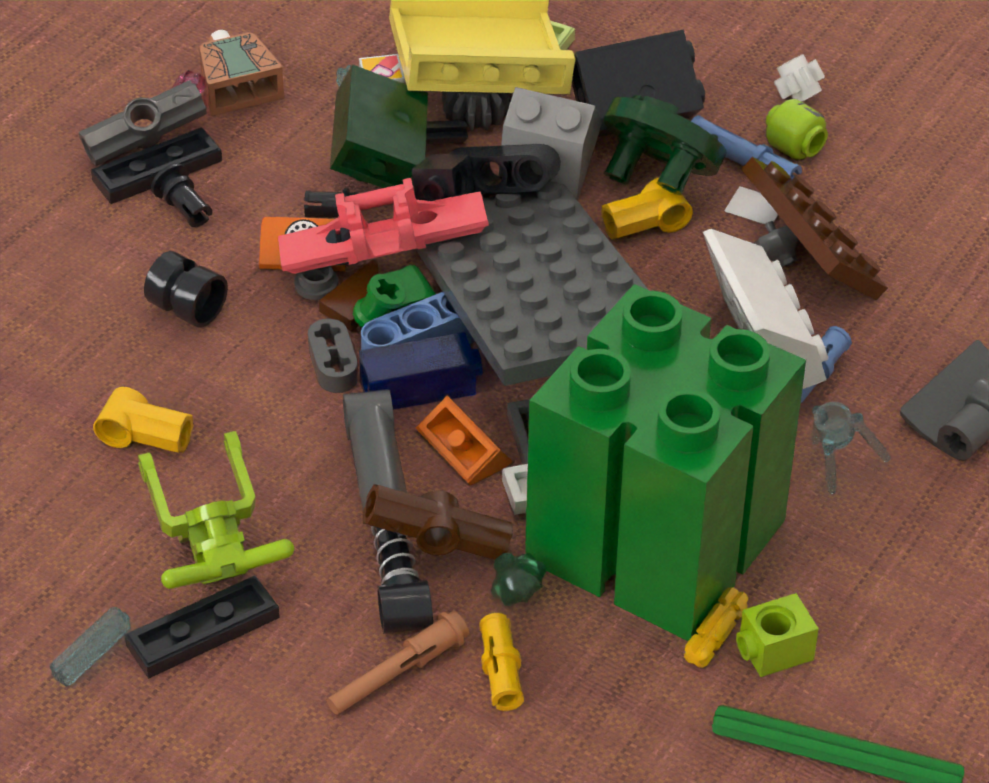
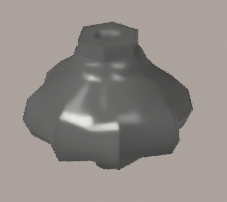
M773 221L766 223L765 226L769 233L760 237L753 244L762 246L769 260H778L782 268L798 260L796 249L800 244V240L787 225L776 229Z

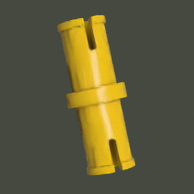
M491 613L483 617L479 622L484 645V653L481 657L482 670L489 676L492 705H496L498 710L510 711L518 708L524 702V694L521 689L518 672L521 667V656L518 649L513 645L510 618H507L502 613Z

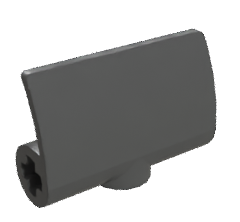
M979 340L974 341L906 402L900 410V416L917 433L941 451L959 460H967L989 440V350Z

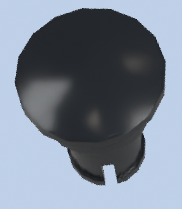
M175 163L168 165L154 177L151 184L153 194L158 198H163L168 205L175 206L187 219L191 227L202 226L209 220L202 210L208 216H211L212 208L194 190V183L189 178V171L183 164Z

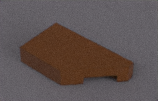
M372 259L319 300V312L328 318L339 320L351 332L356 329L359 324L353 317V308L358 300L367 295V284L372 276L379 274L378 262Z

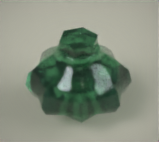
M502 553L494 561L496 572L491 593L493 597L501 599L504 606L507 607L518 602H528L531 596L543 587L542 579L547 571L546 565L536 560L535 556L530 553L521 554L516 557L511 553Z

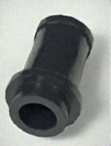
M344 188L343 192L306 190L304 201L308 203H322V205H304L305 217H339L335 194L344 193L346 197L355 195L357 192H350L349 188Z

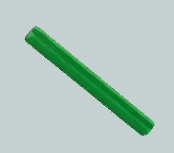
M719 705L713 718L712 731L717 735L907 783H962L965 774L964 766L958 763L726 705Z

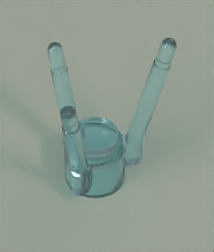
M828 402L812 408L814 422L811 442L813 444L822 443L825 456L827 490L829 493L834 494L837 490L835 451L847 446L853 440L856 431L883 461L888 462L891 459V455L864 423L861 413L851 414L849 408L840 402Z

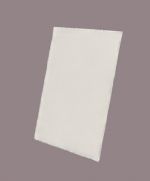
M739 186L724 210L725 212L762 224L770 221L774 222L778 216L777 212L760 192Z

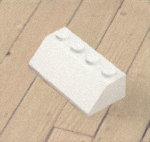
M713 229L704 231V238L723 298L738 328L755 332L762 336L767 343L805 359L803 389L826 381L822 362L828 360L825 346L819 334L811 336L814 334V330L806 310L797 311L800 309L797 295L791 284L787 285L779 261L771 262L762 246Z

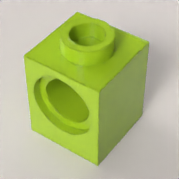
M797 593L743 609L740 632L736 634V642L743 659L746 661L750 660L759 676L763 677L813 661L819 628Z

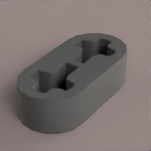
M331 318L321 319L311 324L308 329V347L318 383L323 389L333 393H343L351 390L358 381L357 358L346 326L339 320ZM325 339H330L334 346L327 347ZM338 364L340 372H335L331 365Z

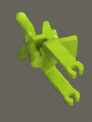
M236 431L224 433V446L242 500L212 502L176 517L171 516L150 452L138 455L140 473L144 483H147L162 532L171 538L178 536L179 543L190 541L195 564L172 568L163 572L161 582L168 589L200 582L207 585L246 574L250 569L289 558L294 553V545L288 539L278 540L244 551L243 542L245 539L243 532L238 531V526L240 525V520L252 516L255 508V493L242 458L241 444Z

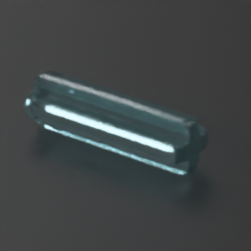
M111 607L50 664L52 677L64 686L72 685L130 630V617L127 613L122 612L117 607Z

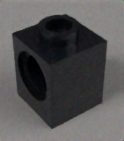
M431 154L412 169L416 200L435 201L474 193L470 154Z

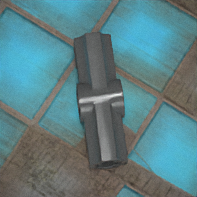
M189 80L150 99L144 97L133 99L127 104L123 112L80 131L79 137L89 159L95 166H98L136 147L146 149L156 145L162 135L206 115L207 109L196 85ZM141 119H148L153 122L146 127L134 125L136 121Z

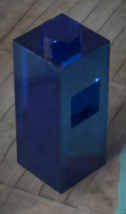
M465 332L359 350L360 383L363 392L389 389L393 410L439 402L446 396L456 399L476 395V376H480L483 373L479 350H471Z

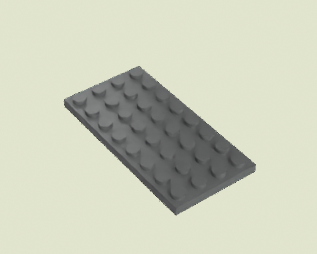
M549 181L538 191L497 193L496 196L482 198L489 224L482 232L426 244V248L416 250L504 386L552 376L578 346L587 349V336L634 284L649 290L564 184Z

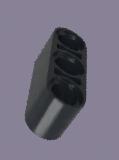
M545 144L460 147L449 153L470 154L474 192L481 191V194L538 191L558 174L561 165L559 154L554 148ZM530 160L540 164L543 175L533 172L530 167ZM490 162L500 166L503 177L493 173Z

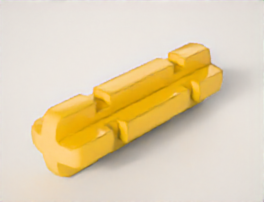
M734 587L725 589L718 599L720 603L712 607L697 628L696 632L698 634H694L685 645L684 658L688 663H694L698 668H703L709 664L715 655L713 651L719 650L737 624L734 620H739L742 617L743 609H747L748 596L745 592H739Z

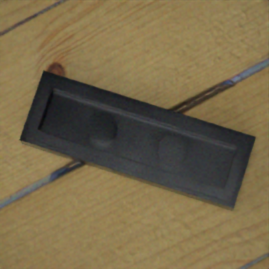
M201 127L91 169L92 181L109 203L113 204L151 189L154 177L168 165L175 163L183 164L190 174L221 162L222 151Z
M256 575L125 634V643L149 679L280 618L279 606Z

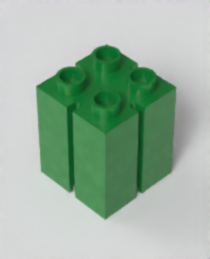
M634 284L587 336V349L578 346L529 401L525 561L598 597H601L605 592V583L612 575L616 574L614 605L689 641L694 634H698L696 632L697 628L712 607L720 603L718 599L725 589L735 586L736 572L742 575L746 572L785 521L806 360L767 343L762 336L755 332L735 329L729 325H726L717 336L710 339L712 318L681 305L669 294L660 291H649Z

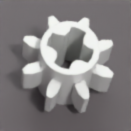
M804 54L777 67L781 78L775 80L774 84L782 99L791 95L792 99L804 101L822 91L818 81L824 78L825 75L816 59L808 63Z

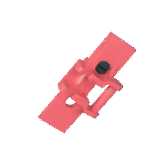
M407 178L403 179V184L346 197L344 193L335 194L338 218L326 225L278 236L281 267L283 272L288 271L296 274L332 265H351L360 263L362 260L412 249L426 248V244L480 233L486 226H489L481 191L435 201L416 200L412 179ZM393 204V218L368 224L361 213L362 210Z

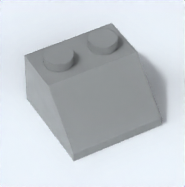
M515 87L503 124L501 145L545 144L554 148L559 154L561 165L558 174L551 181L564 184L578 200L602 122L595 105ZM530 160V167L533 172L543 175L540 164ZM499 166L498 176L503 177L502 169Z

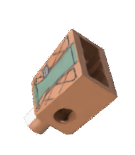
M218 30L211 34L208 42L202 43L199 46L202 81L211 116L284 99L282 65L254 33L248 32L231 36L226 30Z

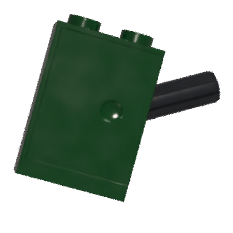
M352 64L336 93L330 169L351 176L357 181L367 182L381 188L403 184V179L411 178L414 187L412 169L425 159L426 144L464 143L468 139V125L465 121L457 120L427 121L428 92L408 91L407 85Z

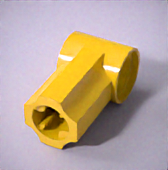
M656 178L644 187L641 194L602 205L601 217L605 225V231L613 240L657 226L663 232H676L689 223L693 215V209L683 194L677 195L663 189V186L657 184L659 178Z
M119 387L111 393L93 424V430L99 440L114 448L127 447L134 441L177 453H184L190 442L194 425L193 415L149 404L147 399L137 390L129 387Z

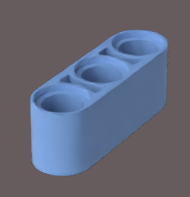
M443 291L367 322L361 329L362 368L369 376L388 378L465 347L475 340Z

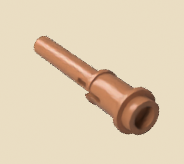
M456 611L448 614L446 612L439 613L435 623L413 637L404 640V649L326 699L329 708L335 715H339L412 666L416 665L422 668L429 661L452 646L460 648L464 645V639L469 636V629L465 621Z

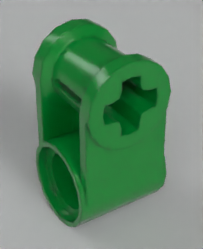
M409 265L400 270L384 274H376L372 276L367 284V295L355 304L353 317L363 327L367 322L437 293L416 265Z

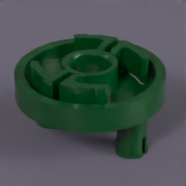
M641 95L615 97L603 118L605 126L617 136L619 141L616 151L604 171V175L609 176L611 180L620 184L628 185L634 172L633 170L643 153L667 164L657 184L663 186V189L671 193L681 195L691 173L702 176L716 175L727 152L725 147L718 141V136L711 135L698 125L678 115L679 107L652 97H643Z

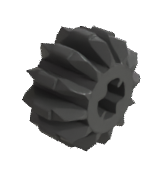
M442 91L443 111L448 120L465 121L471 132L479 127L488 131L490 124H502L503 117L507 115L511 96L509 93Z

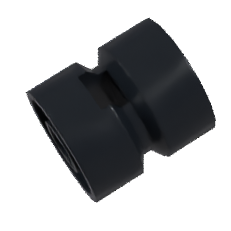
M174 251L165 252L155 260L148 271L144 283V297L148 302L165 311L173 309L178 318L200 328L209 325L217 317L223 308L228 292V283L224 276L204 266H197L195 261Z

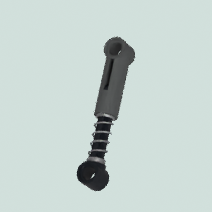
M389 389L343 394L346 434L351 442L363 511L367 495L373 484L407 493L394 430L392 400ZM371 526V532L374 536L373 544L377 550L376 560L380 565L379 575L382 579L381 585L377 586L382 633L390 634L427 628L433 624L430 591L427 580H420L418 572L412 569L416 561L415 557L409 554L413 547L412 542L406 539V535L378 527L374 529V526Z

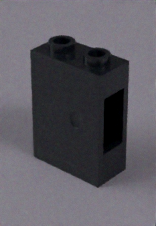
M684 29L574 53L575 64L572 87L575 99L578 102L596 106L602 122L598 137L613 134L603 123V118L615 97L641 95L643 97L648 96L679 107L677 114L684 118L693 117L704 109L705 90L702 82L696 79L693 68L695 52L692 43L689 40L686 41Z

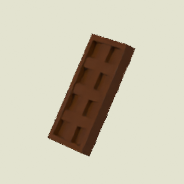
M754 157L749 159L741 170L827 275L877 300L888 289L877 275L881 269L870 257L864 253H858L855 249L858 242L847 230L840 226L837 228L832 222L836 218L835 214L825 204L818 200L815 201L811 197L815 192L814 189L798 175L791 179L789 174L773 161L767 165Z

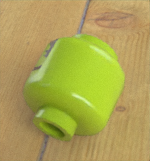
M798 99L787 100L781 105L774 106L766 117V138L768 143L792 159L800 160L806 157H813L819 153L826 143L828 131L824 116Z

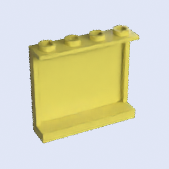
M391 0L389 20L408 91L514 93L515 87L544 94H570L575 56L572 50H561L547 13L549 0Z

